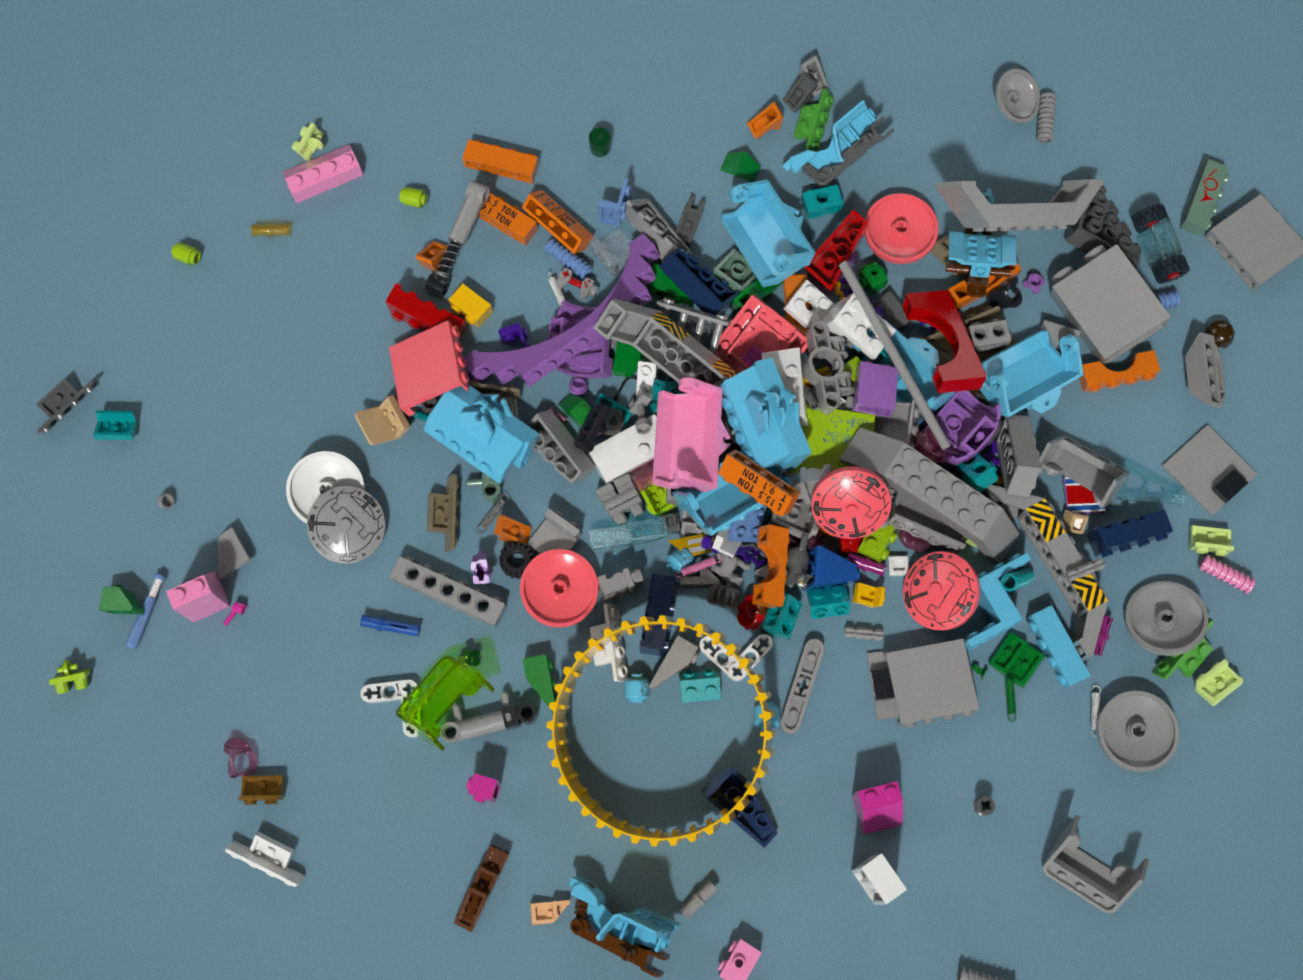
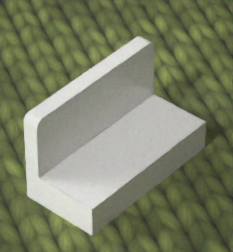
M730 528L724 531L720 530L712 548L733 558L742 542L727 540Z

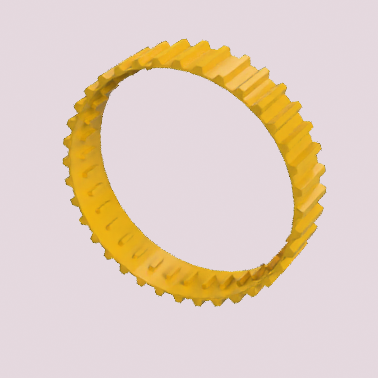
M644 616L640 617L638 624L635 621L626 620L621 622V629L607 628L604 630L603 638H591L588 640L589 648L586 651H577L574 654L576 662L573 666H567L563 669L566 677L563 683L556 684L554 687L558 692L556 702L549 703V708L554 713L553 720L547 722L546 728L552 730L553 737L552 740L547 742V746L554 749L556 757L551 761L552 767H559L562 776L558 782L560 785H567L571 791L568 797L570 802L578 801L583 806L581 814L584 817L591 814L596 818V827L599 829L608 826L613 829V836L616 838L625 834L631 836V842L634 844L645 839L649 840L651 846L655 847L664 840H668L671 846H676L685 837L690 842H693L702 836L703 831L708 835L714 833L720 828V821L727 825L736 817L735 809L742 811L750 803L747 796H754L760 790L761 786L758 780L768 774L770 769L765 763L775 752L770 747V739L777 736V730L771 728L770 719L775 717L776 713L774 710L769 709L767 700L772 695L771 692L763 690L761 682L764 680L763 674H755L751 668L754 660L752 658H744L740 654L741 646L739 644L725 642L726 634L723 632L710 633L709 625L697 623L696 626H692L691 619L680 617L676 623L673 617L659 616L657 622L654 617ZM662 625V629L669 630V625L680 626L679 631L686 632L687 628L697 631L696 636L703 637V634L713 639L711 644L715 646L721 644L728 650L725 654L727 656L733 655L740 663L738 668L740 670L744 668L749 675L750 680H748L749 685H754L758 695L755 697V700H759L762 707V713L759 714V718H763L764 731L760 732V736H764L763 749L760 748L758 750V754H761L759 766L753 767L752 771L756 772L752 783L746 782L744 787L747 788V791L742 798L739 796L735 797L733 801L737 804L730 811L726 807L720 811L723 815L721 818L713 821L712 817L706 820L707 825L697 828L696 824L689 827V831H679V828H675L672 830V833L662 832V829H657L653 832L645 830V826L636 828L629 825V821L618 820L612 816V812H606L597 800L594 801L588 794V789L582 786L578 779V773H575L573 769L572 758L567 750L568 739H566L565 726H567L566 712L570 707L568 705L571 693L575 691L573 687L577 678L583 675L581 672L585 665L593 662L592 657L598 651H604L606 649L604 646L610 641L618 642L620 640L619 636L627 632L629 635L636 634L635 630L645 627L646 631H650L652 626Z

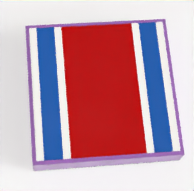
M1066 476L1062 478L1066 510L1080 514L1106 513V506L1104 508L1099 507L1100 504L1094 500L1095 497L1092 495L1093 492Z

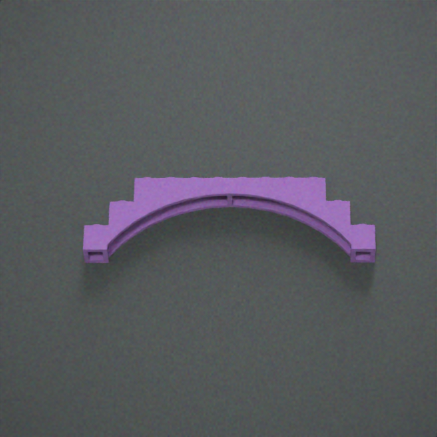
M644 234L628 243L630 247L629 257L619 281L605 300L578 324L547 341L518 350L478 352L475 349L463 357L468 373L478 382L493 373L502 385L517 375L529 387L602 337L593 328L612 299L615 298L644 307L652 302L645 286L656 279L649 265L660 257L655 245Z

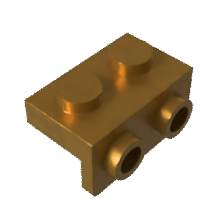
M242 776L241 796H238V800L244 801V805H256L257 801H265L264 804H277V800H283L284 776Z

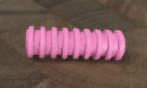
M1210 555L1204 556L1200 562L1199 570H1205V573L1216 576L1218 580L1221 578L1222 582H1227L1228 585L1232 584L1234 588L1238 587V590H1244L1246 594L1251 592L1255 585V578L1250 579L1249 575H1244L1243 572L1239 573L1237 569L1233 570V567H1227L1225 563L1221 564V561H1216L1214 557L1211 559Z

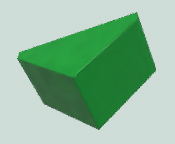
M744 151L728 153L721 171L750 182H755L761 166Z

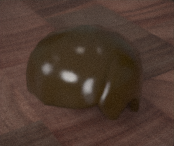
M1214 320L1206 326L1205 330L1206 334L1214 335L1217 347L1225 349L1234 340L1235 331L1233 326L1225 320Z

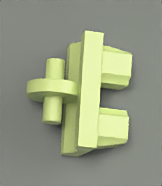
M310 123L309 127H302L300 131L301 141H295L292 145V149L307 161L310 160L316 149L321 150L324 147L321 142L324 134L313 123Z

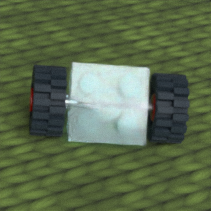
M1154 204L1151 207H1146V209H1141L1140 212H1136L1131 218L1136 231L1141 233L1136 237L1148 267L1152 269L1157 283L1164 284L1186 275L1190 268L1185 256L1178 255L1183 250L1164 205Z

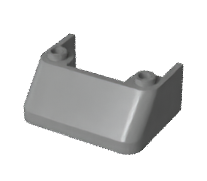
M1061 436L1048 442L1039 458L1045 473L1052 476L1061 473L1093 492L1092 495L1095 497L1094 500L1100 504L1099 507L1101 508L1111 503L1130 475L1127 469L1067 436Z
M1076 815L1058 837L1045 860L1043 872L1046 876L1105 913H1114L1144 882L1149 859L1145 858L1136 869L1125 864H1118L1112 870L1077 848L1081 839L1075 832L1080 816Z

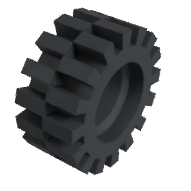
M511 542V545H505V549L501 550L499 564L507 576L509 575L513 579L514 577L520 579L527 565L534 559V555L530 547H527L525 543L517 542L514 544V542ZM513 554L523 555V565L513 567L510 564L509 560Z

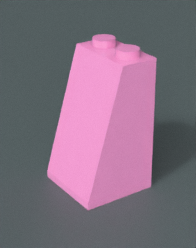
M216 571L204 574L166 591L173 610L192 622L199 621L230 607Z

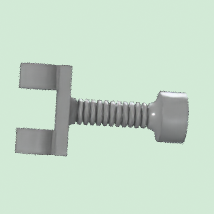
M643 385L638 390L639 397L634 402V398H632L628 403L629 412L638 415L639 420L635 423L636 432L641 435L648 434L651 431V423L646 419L645 407L652 400V390L648 388L645 392Z

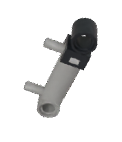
M505 692L501 694L503 708L500 711L463 720L460 705H454L452 709L455 722L445 723L440 730V734L447 743L455 744L462 740L502 730L521 727L520 722L531 725L537 720L538 712L531 703H523L518 709L515 705L511 706L509 694ZM531 709L533 711L532 716L528 719L523 718V711ZM450 728L456 729V735L453 738L447 737V731Z

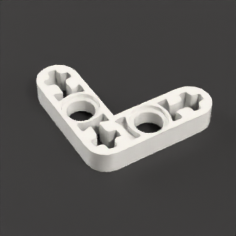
M766 634L759 635L741 654L744 658L747 653L755 654L756 660L751 667L752 669L772 648L773 642L771 637ZM708 636L701 639L699 644L700 651L731 680L738 682L748 675L743 668L741 670L742 676H733L734 671L732 669H738V665H740L738 660L731 655L728 656L727 663L720 664L717 661V656L722 653L725 654L728 650L721 644L717 646L712 644V648L715 651L717 647L720 649L712 657L713 651L709 648L705 650L704 642L709 643L713 639ZM761 639L762 641H764L766 639L768 641V647L766 648L764 646L760 649L759 652L762 653V655L760 656L759 653L752 647L755 646V648L757 649L760 645L759 640Z
M402 680L369 684L362 688L360 695L367 703L401 700L404 733L410 738H416L421 734L419 687L414 681ZM408 684L415 687L411 691V697H416V700L409 699L408 692L404 691V689L408 688ZM389 686L395 688V694L392 697H387L384 693L385 689ZM381 687L380 694L382 698H379L378 694L372 695V699L365 696L369 689L373 692H379L378 688ZM411 703L415 704V713L407 714L406 706ZM417 717V720L413 719V723L418 729L412 734L411 731H408V728L411 727V721H406V718Z

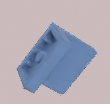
M628 178L624 179L618 203L609 199L599 200V222L620 227L622 220L625 221L626 202L631 200L632 196L630 194L631 185H629Z
M764 505L758 510H752L747 513L748 516L746 518L731 523L732 526L729 529L727 540L757 542L758 529L763 525L767 506Z

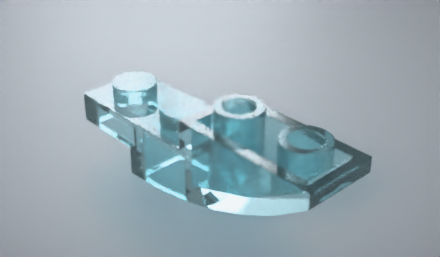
M666 518L629 522L627 525L589 530L591 550L619 549L668 537Z

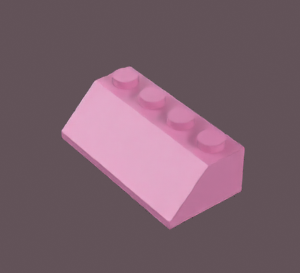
M349 144L283 171L284 178L296 203L363 176L359 163Z

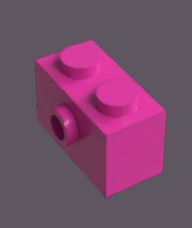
M474 773L473 778L469 777L466 789H469L468 794L474 796L473 800L484 803L487 800L495 803L501 783L498 780Z

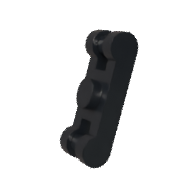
M595 403L592 406L575 439L574 445L576 448L583 449L586 452L593 451L594 441L600 433L605 419L609 418L612 414L610 407Z

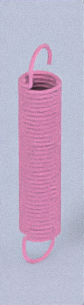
M716 556L684 567L679 572H682L685 577L716 565Z

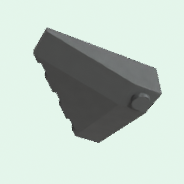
M1102 185L1075 225H1068L1065 241L1088 252L1100 245H1103L1108 250L1117 244L1131 264L1138 265L1142 250L1138 244L1134 245L1132 243V240L1129 238L1132 235L1126 223H1120L1117 217L1119 211L1113 201H1107L1104 195L1107 191Z

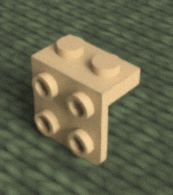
M394 395L388 396L379 407L357 411L354 415L370 445L401 439L410 429L408 420L399 408Z

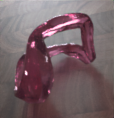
M232 738L224 743L223 750L226 754L230 755L228 762L229 777L237 778L238 776L254 774L257 769V758L251 747L240 739ZM247 754L249 758L248 772L236 773L235 759L237 755Z

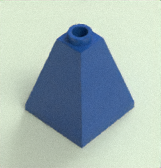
M817 545L808 551L810 557L808 574L813 575V577L807 582L808 587L802 591L852 583L859 579L860 570L857 569L856 564Z

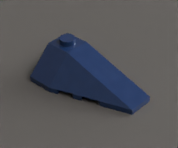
M730 766L714 775L702 789L704 797L720 811L725 807L730 811L737 804L733 801L735 797L739 796L742 798L747 791L744 785L748 781L734 767ZM756 794L754 796L748 795L750 803L742 811L735 809L736 817L732 821L765 848L778 832Z

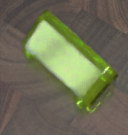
M445 656L436 663L397 708L396 715L426 742L443 751L445 747L437 740L441 733V727L437 724L462 694L465 696L475 695L481 687L492 693L495 689L477 669L451 656Z

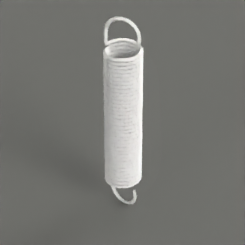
M549 275L548 281L561 307V302L566 301L562 290L556 287V277H550Z
M1094 692L1091 693V729L1096 730L1100 714V693Z

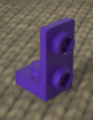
M519 323L498 329L502 343L513 342L516 338L520 337L523 348L531 346V344L527 345L525 341L528 338L525 328L521 329Z

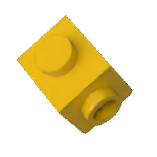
M855 583L853 603L870 608L883 606L885 587H873L863 583Z

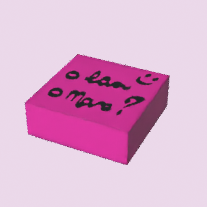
M752 344L741 360L751 367L755 361L762 360V353L764 352Z

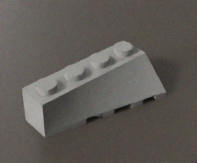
M635 199L626 202L625 215L628 217L630 224L636 227L640 235L644 234L655 245L662 263L671 252L679 247L690 255L692 254L690 249L649 199Z
M552 409L537 413L527 425L539 433L533 451L539 452L543 456V460L554 465V469L571 484L585 480L596 468L584 451L575 447V439Z

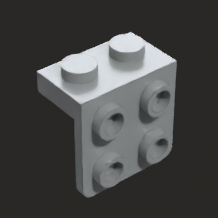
M548 509L544 514L545 521L529 540V546L540 554L554 549L571 550L581 537L580 527L573 521L567 522L563 519L564 516L559 511L554 510L553 512Z

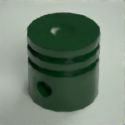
M595 128L589 134V147L594 156L604 157L611 150L610 134L604 128Z

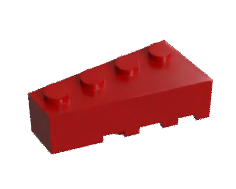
M853 209L815 252L809 266L804 268L827 289L834 292L843 275L839 264L844 261L850 262L870 223Z
M395 283L385 301L394 320L398 322L404 321L411 328L416 330L419 328L424 331L449 321L458 328L460 332L458 338L460 341L467 328L464 319L445 309L439 311L438 307L431 301L423 302L416 293L410 291L408 294L401 290V285Z

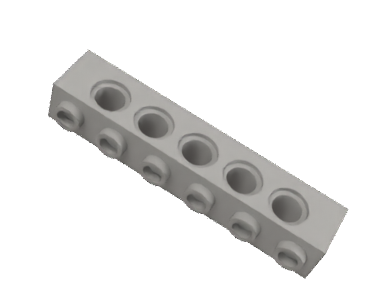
M399 556L389 576L393 582L497 628L507 608L503 603V599L494 595L491 598L486 595L484 590L479 588L471 589L468 587L469 584L462 580H458V582L451 580L450 575L444 572L438 574L429 565L416 564L417 561L409 556H406V558ZM412 571H419V575L416 578H410ZM429 579H436L434 586H427ZM447 587H454V591L451 594H444V590ZM464 595H471V600L469 602H462V597ZM487 602L489 603L488 609L484 611L479 610L480 604Z

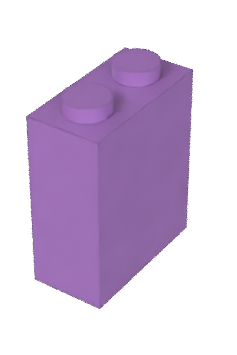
M861 361L856 369L852 411L890 418L895 411L898 381L897 369L888 364L879 365L871 361Z

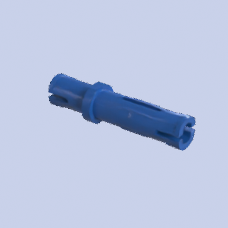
M362 615L360 620V626L374 628L380 632L385 630L419 636L421 629L420 625L385 619L384 616Z

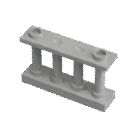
M666 297L657 301L656 305L663 307L662 313L669 317L670 309L681 312L678 326L683 330L688 315L698 317L693 338L699 343L705 321L715 322L716 326L709 351L722 360L723 356L718 355L717 348L723 326L732 324V320L727 319L728 316L719 313L713 315L674 303L675 300Z

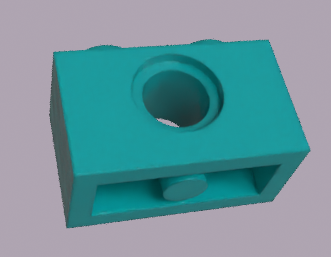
M838 184L833 186L825 185L816 190L808 189L802 193L801 203L807 220L842 212L844 205ZM818 199H823L826 202H819Z

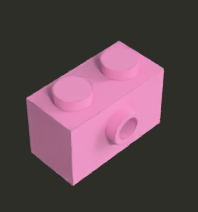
M741 939L738 942L734 940L728 950L731 953L727 960L723 959L717 969L720 971L719 976L725 980H747L762 952Z

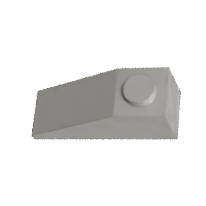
M677 636L649 685L650 691H654L681 673L691 663L695 664L700 655L697 653L698 646Z

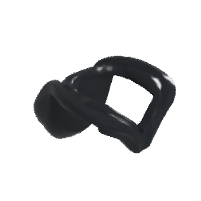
M1018 277L1012 278L1004 287L990 290L987 294L988 305L993 308L999 306L1000 310L1018 307L1023 300L1022 294L1016 289ZM1009 289L1017 296L1012 302L1009 301L1007 296Z

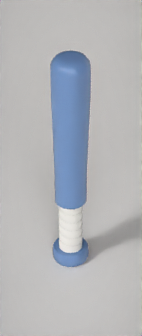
M157 573L154 575L153 586L142 605L144 615L137 616L127 638L126 646L129 648H137L161 583L166 580V577Z

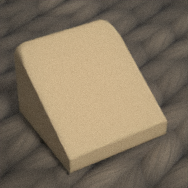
M1065 510L1062 522L1065 525L1064 530L1083 534L1089 516Z

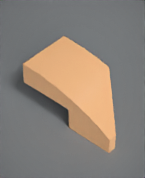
M570 900L530 904L531 925L553 923L570 904Z

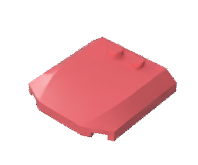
M752 295L732 320V324L722 333L717 352L719 356H723L722 361L739 374L750 368L741 359L752 344L763 352L800 347L801 354L805 352L808 345L806 335L764 301Z

